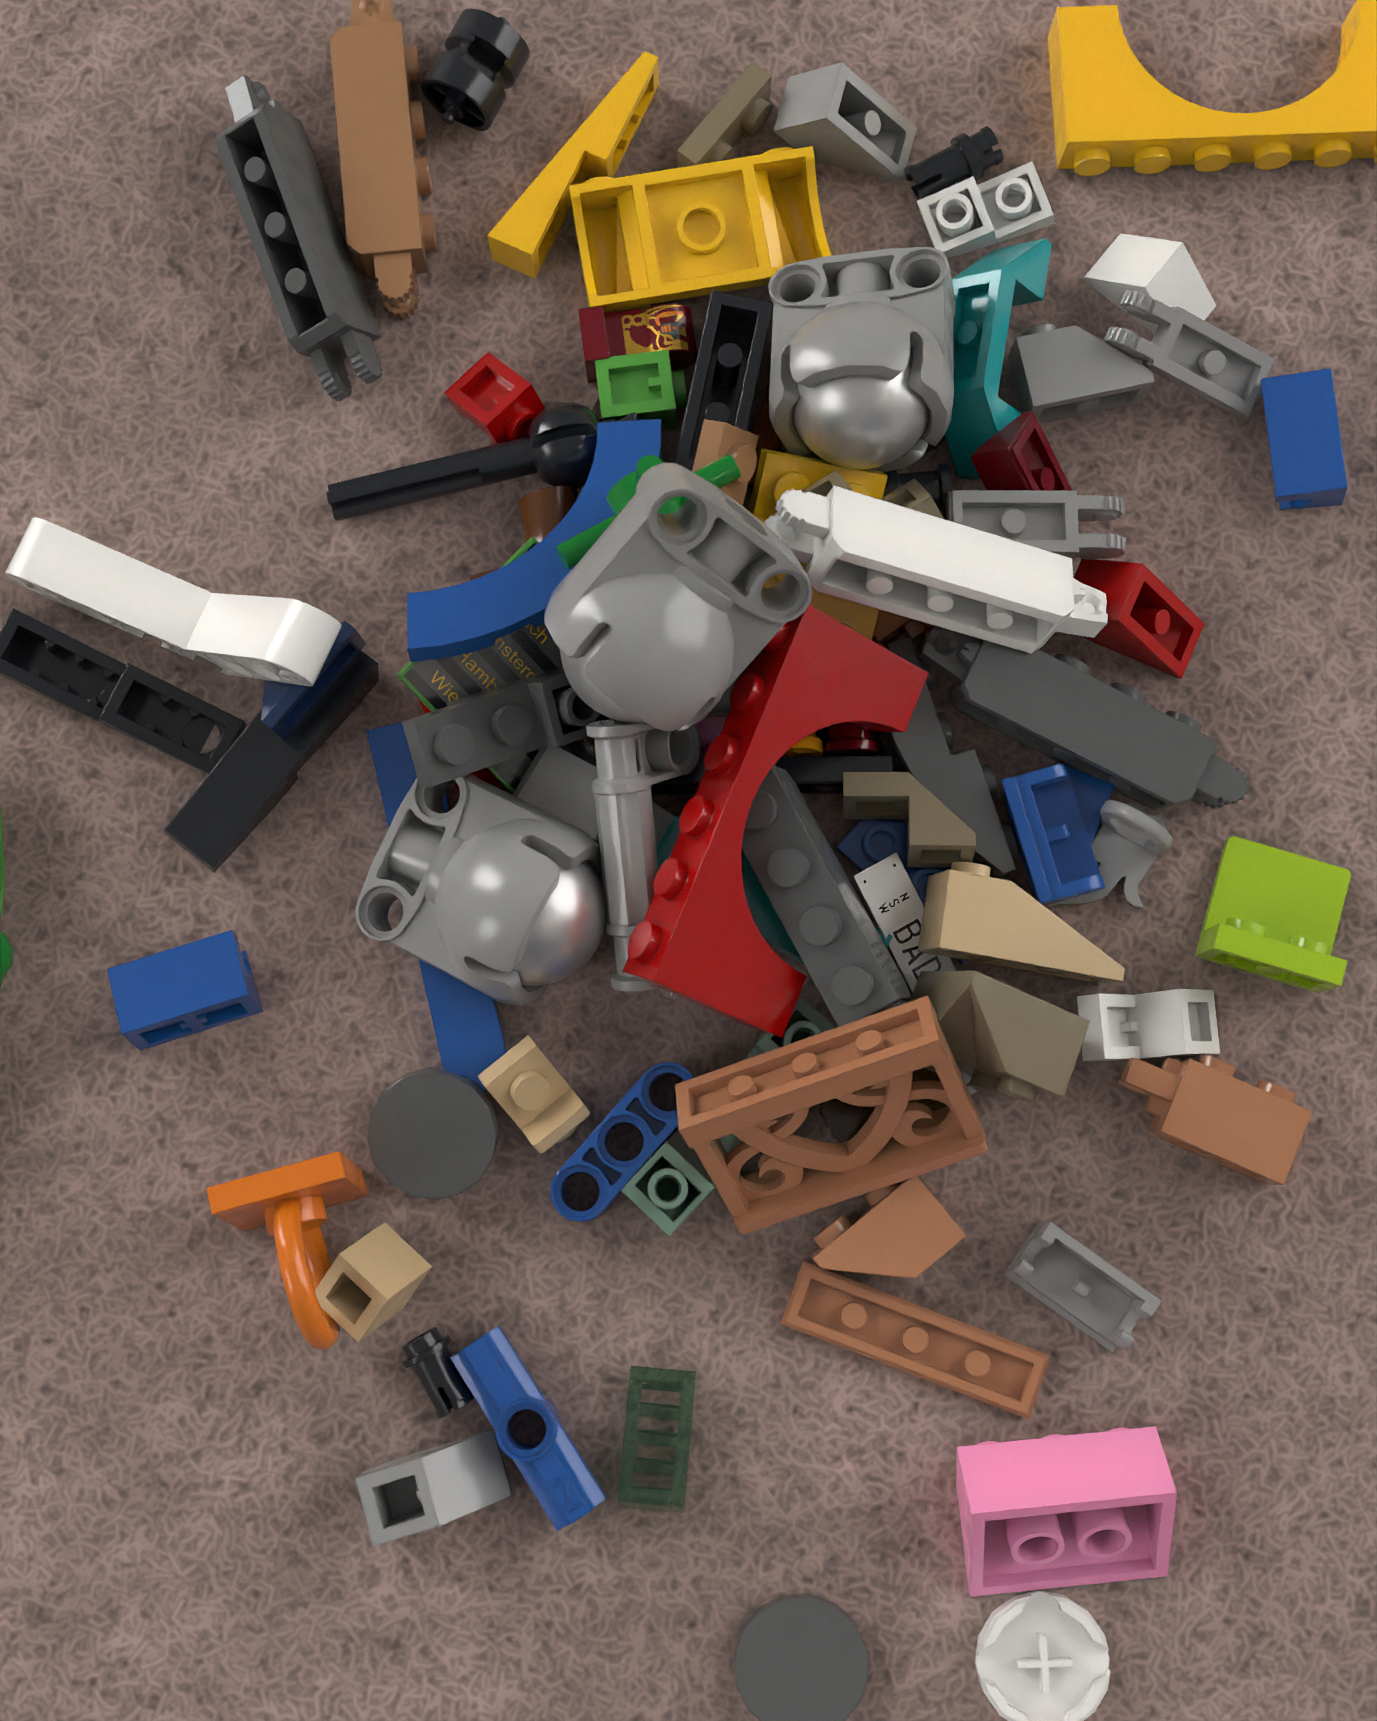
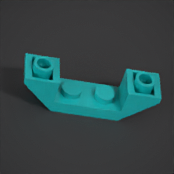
M1045 238L994 249L952 278L957 307L955 317L953 318L954 399L951 421L946 430L945 437L958 477L961 479H981L971 461V456L978 447L1022 414L998 397L1011 307L1043 301L1052 245Z

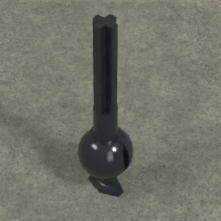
M575 402L556 403L542 410L532 420L528 431L529 436L329 484V491L326 492L328 504L332 507L334 519L340 521L536 473L548 485L571 486L572 488L580 489L586 484L594 461L597 445V423L619 421L609 419L599 422L597 415L588 407ZM634 412L619 421L642 420L640 413Z

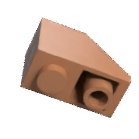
M916 1176L866 1193L863 1197L870 1206L851 1222L842 1213L813 1237L820 1248L809 1257L821 1269L916 1279L965 1238L966 1235L920 1178Z

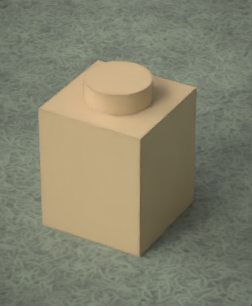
M384 1222L339 1253L315 1289V1293L320 1307L359 1343L404 1308L432 1266Z

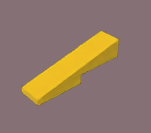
M646 51L641 54L489 232L487 237L493 261L536 279L571 210L569 185L581 184L587 177L592 179L614 176L659 87L658 56Z

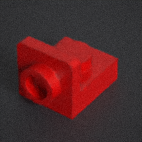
M487 352L444 392L452 406L485 432L494 444L529 436L528 431L532 420L542 410L546 409L533 386L490 352Z

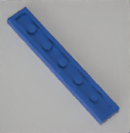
M402 722L367 730L388 827H390L399 806L417 779ZM447 790L443 797V807L446 813L451 810ZM419 960L443 1069H447V1072H454L459 1076L464 1075L478 1083L484 1092H488L477 1076L507 1052L496 1000Z

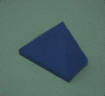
M346 621L340 622L342 627L314 686L265 680L261 721L284 741L366 645L357 630Z

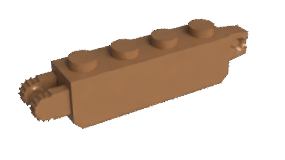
M352 0L350 26L340 27L330 38L347 245L353 253L355 268L367 278H376V286L380 297L382 296L381 301L385 312H388L389 317L393 316L395 320L400 318L403 321L404 318L410 319V315H415L414 311L418 309L417 274L429 273L427 252L438 251L433 213L423 214L422 195H432L433 193L428 156L418 157L416 140L427 139L424 104L422 100L413 101L411 84L422 83L418 45L407 46L401 21H395L390 0Z

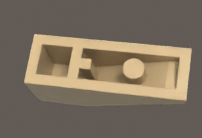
M952 862L951 869L928 876L918 952L1094 984L1123 981L1124 967L1014 882L990 877V867L971 862Z

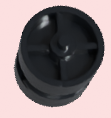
M466 9L459 16L445 41L447 51L440 52L421 83V90L428 102L438 112L443 114L442 119L446 123L453 124L455 120L476 131H486L490 128L506 100L504 89L513 87L529 59L530 51L524 39L509 25L505 18L496 17L479 9Z

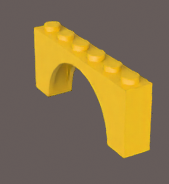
M1377 0L1355 1L1341 26L1342 41L1336 71L1325 83L1308 96L1292 104L1254 113H1231L1202 107L1179 97L1161 85L1146 71L1131 50L1123 33L1117 5L1057 7L1048 34L1057 169H1074L1075 173L1081 176H1096L1108 171L1110 167H1134L1138 173L1154 174L1166 170L1170 165L1194 164L1196 170L1202 172L1218 171L1227 167L1230 163L1254 162L1255 167L1262 170L1277 169L1285 166L1290 161L1314 160L1316 166L1324 168L1339 166L1350 159L1374 158V162L1377 164Z

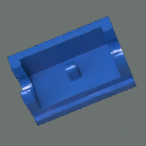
M1332 369L1262 378L1260 389L1263 398L1272 466L1275 502H1279L1280 510L1342 505L1348 486Z
M1062 763L1003 779L999 787L1033 898L1043 906H1047L1104 889L1105 884L1086 830L1068 766L1064 767Z
M233 930L107 969L121 1034L140 1051L263 1012L246 951L241 952L237 935Z

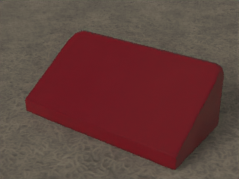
M1033 411L1022 413L978 447L971 456V461L986 490L1072 491Z

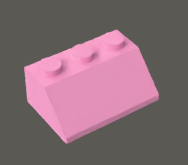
M1156 1426L1134 1429L1121 1427L1105 1432L1067 1436L1053 1434L1038 1439L1008 1442L985 1441L976 1445L957 1447L956 1486L970 1597L1168 1576L1177 1491Z

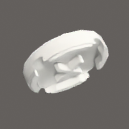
M1037 1590L1012 1596L990 1614L979 1633L975 1665L980 1686L998 1714L1008 1721H1084L1096 1711L1109 1686L1110 1670L1108 1668L1110 1659L1105 1634L1085 1608L1065 1595Z

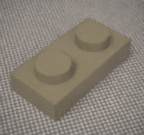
M752 62L677 150V168L733 159L736 151L733 148L745 132L751 136L756 135L765 125L772 112L773 105L770 103L772 75Z

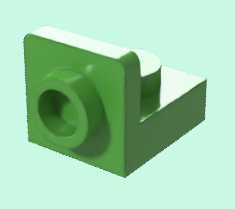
M669 350L613 356L608 359L595 361L602 421L609 419L619 421L629 414L636 412L641 414L642 420L664 419L666 430L678 428L676 409L687 407L686 386L683 370L671 372Z

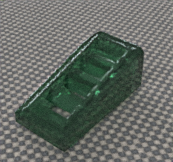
M631 1366L617 1499L619 1507L685 1513L696 1371ZM642 1390L681 1393L680 1406L642 1402ZM640 1417L678 1420V1431L675 1433L639 1429ZM638 1445L676 1448L675 1461L637 1458ZM635 1474L673 1476L672 1489L635 1486Z

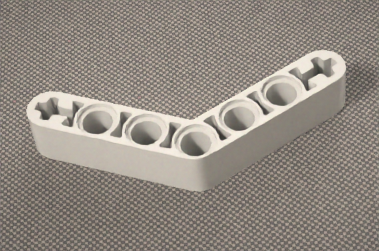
M36 517L32 518L5 572V575L11 580L33 592L140 638L143 637L144 633L149 634L163 642L161 647L191 660H194L195 656L198 655L221 667L222 673L227 675L314 686L342 627L341 623L329 614L295 599L211 593L63 527Z

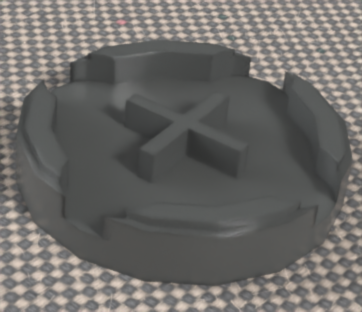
M435 1067L406 1073L381 1094L370 1114L367 1140L374 1164L392 1185L411 1196L441 1199L463 1193L482 1178L496 1153L500 1126L493 1102L478 1083L464 1075L459 1076L454 1072H447V1069Z
M808 1593L781 1597L759 1607L742 1628L734 1653L737 1688L749 1712L759 1721H846L860 1704L869 1676L866 1646L853 1620L832 1601Z

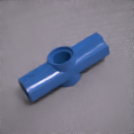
M500 1325L450 1357L496 1431V1438L500 1448L508 1457L514 1460L557 1531L571 1525L607 1498L561 1424L555 1406L545 1398ZM522 1409H531L538 1412L546 1424L545 1437L535 1444H525L519 1441L511 1430V1418L515 1412Z

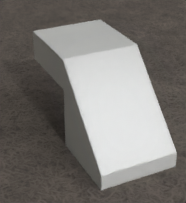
M1173 989L1136 995L1091 994L1077 996L1078 1015L1090 1021L1082 1044L1083 1061L1130 1060V1058L1152 1059L1196 1056L1198 1054H1220L1213 990Z

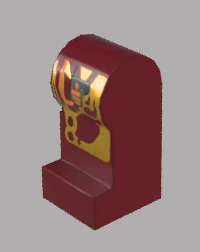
M670 303L656 305L642 311L640 309L608 313H604L603 306L578 309L588 383L597 382L595 361L608 359L613 356L669 350L671 370L690 367L697 361L698 355L692 312L685 305Z

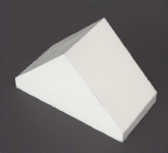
M1120 233L1083 278V281L1154 334L1159 326L1158 324L1131 315L1120 306L1125 291H1139L1169 307L1179 306L1204 321L1216 307V303L1183 242Z

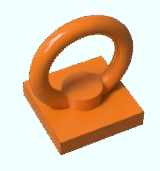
M340 1151L207 1187L206 1190L212 1215L243 1231L266 1225L268 1235L275 1237L283 1284L300 1332L313 1348L318 1350L331 1348L338 1340L340 1325L320 1307L315 1293V1289L332 1265L320 1226L328 1221L325 1208L369 1196L363 1170Z

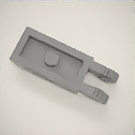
M1125 291L1120 306L1131 315L1159 326L1151 342L1137 336L1135 332L1129 329L1111 326L1105 335L1104 342L1129 357L1143 361L1142 365L1151 369L1152 372L1219 408L1241 418H1249L1261 393L1260 381L1262 378L1268 377L1275 360L1179 306L1169 307L1139 291Z
M952 490V492H948L946 497V520L1069 557L1072 560H1075L1076 556L1082 559H1111L1126 554V537H1123V535L1079 534L1078 520L1083 522H1102L1122 518L1125 515L1124 499L1122 497L1077 495V491Z

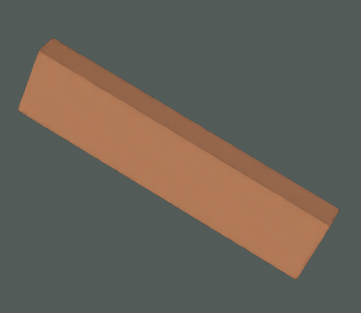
M804 1261L801 1263L780 1321L782 1325L1029 1419L1050 1359V1355Z

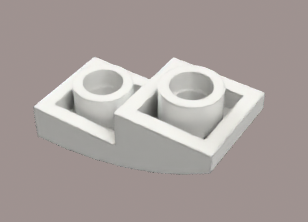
M1033 161L978 185L974 177L968 178L917 201L934 248L940 250L947 258L962 255L1055 224L1053 211Z

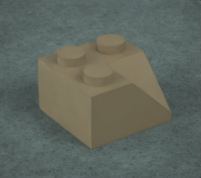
M977 971L920 972L910 1001L928 995L959 1070L971 1076L969 1087L996 1098L1006 1099V1096L1009 1095L1030 1103H1035L1038 1094L1064 1097L1090 1024L1089 1020ZM933 1064L923 1067L927 1070L936 1072Z

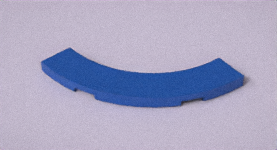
M661 419L597 423V445L594 461L586 484L578 499L563 520L527 553L506 566L471 581L432 591L407 593V650L410 662L442 659L482 650L495 645V639L511 634L531 624L532 627L536 628L544 624L545 610L552 592L569 571L574 569V567L570 570L565 568L555 547L615 515L606 501V496L610 489L623 477L635 471L637 462L643 456L654 455L661 459Z

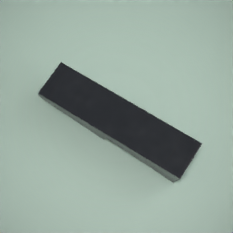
M14 608L11 610L0 631V676L207 774L211 772L232 746L244 723L243 720L130 663L126 665ZM216 724L220 733L218 744L213 750L200 754Z
M360 651L285 741L261 721V709L164 828L165 834L215 873L298 780L297 772L377 684L379 681L378 663L363 651Z

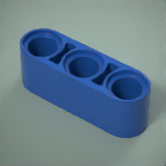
M664 1062L656 1064L647 1070L558 1170L551 1182L550 1196L553 1206L560 1215L569 1220L579 1222L598 1218L622 1193V1188L658 1149L669 1140L679 1128L677 1110L668 1112L656 1108L651 1102L650 1091L654 1082L661 1077L673 1076L682 1080V1082L694 1078L688 1069L678 1063ZM624 1124L633 1125L642 1132L644 1139L643 1149L633 1160L618 1161L608 1151V1136L617 1126ZM587 1173L592 1175L598 1182L600 1189L599 1199L589 1210L576 1211L565 1200V1185L574 1175Z

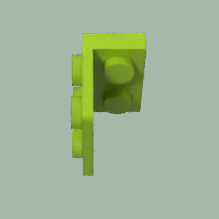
M1229 837L1224 842L1194 957L1316 993L1342 986L1348 961L1331 956L1351 878L1350 871L1339 866L1240 837Z

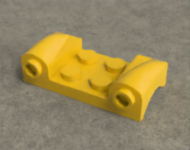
M813 146L797 149L780 147L768 150L760 155L618 178L608 176L596 177L586 180L581 184L569 185L570 203L589 308L603 306L604 313L640 309L642 311L651 308V304L710 295L712 290L728 292L769 285L771 277L785 265L832 256L820 211Z

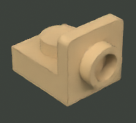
M529 1035L477 1076L540 1154L546 1152L555 1143L562 1142L571 1136L577 1126L590 1114L585 1104Z

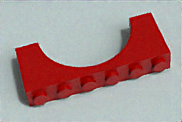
M810 605L798 618L786 622L748 665L746 673L737 680L730 695L731 709L720 735L712 741L706 752L704 760L706 770L695 796L687 802L682 810L679 819L680 833L669 859L660 866L653 883L654 896L644 920L636 926L630 936L627 947L628 959L622 972L749 1028L782 1038L807 976L792 968L771 949L756 926L747 904L741 872V850L745 824L752 801L766 775L779 758L793 745L817 730L834 724L848 722L869 731L905 733L929 673Z

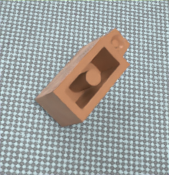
M1198 1054L1196 1061L1193 1059L1178 1061L1165 1057L1161 1068L1137 1058L1126 1060L1117 1084L1149 1098L1144 1109L1145 1112L1154 1116L1148 1131L1149 1134L1263 1184H1285L1312 1115V1111L1294 1104L1296 1098L1294 1092L1264 1080H1259L1256 1087L1233 1077L1236 1070L1234 1066L1205 1054Z

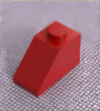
M1081 559L1074 579L1106 593V613L1108 614L1107 624L1094 638H1085L1173 677L1182 679L1205 624L1143 563Z

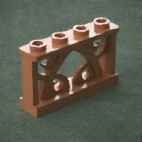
M928 995L675 1084L679 1131L689 1149L693 1147L731 1213L734 1225L740 1234H747L984 1154L988 1150L978 1108L970 1095L941 1030L936 1012ZM933 1064L940 1081L924 1080L912 1082V1071ZM836 1098L850 1105L876 1106L864 1126L848 1141L831 1143L792 1134L805 1121L809 1108L819 1103ZM932 1099L946 1104L947 1107L931 1111L925 1104L908 1101ZM734 1134L743 1142L738 1144L728 1154L719 1138ZM762 1152L763 1155L758 1161V1171L741 1176L739 1173L744 1163L754 1155Z

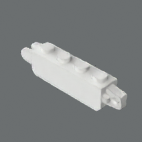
M833 486L826 497L808 491L803 493L801 489L799 491L794 490V488L791 491L786 490L779 498L775 507L778 511L776 516H770L764 522L789 546L799 562L806 563L805 572L816 591L1028 653H1033L1041 648L1055 632L1094 638L1107 624L1106 593L1073 578L1072 558L841 487Z

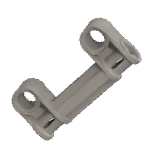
M614 719L597 721L587 724L586 730L587 736L594 738L598 778L592 781V792L595 795L606 904V933L612 935L614 939L617 972L611 975V986L613 989L620 991L656 989L659 987L622 972L628 959L627 947L630 936L636 926L644 920L654 896L653 883L658 871L651 787L652 784L687 775L694 770L701 752L700 734L696 724L682 732L678 730L666 732L656 729L646 722L628 723Z

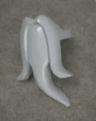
M1107 800L1100 809L1103 825L1092 843V849L1096 861L1099 863L1098 868L1105 888L1048 906L1084 905L1101 900L1122 879H1125L1123 894L1127 904L1134 908H1143L1137 887L1157 856L1167 851L1173 843V838L1166 830L1162 816L1147 815L1139 803L1124 804L1114 800Z

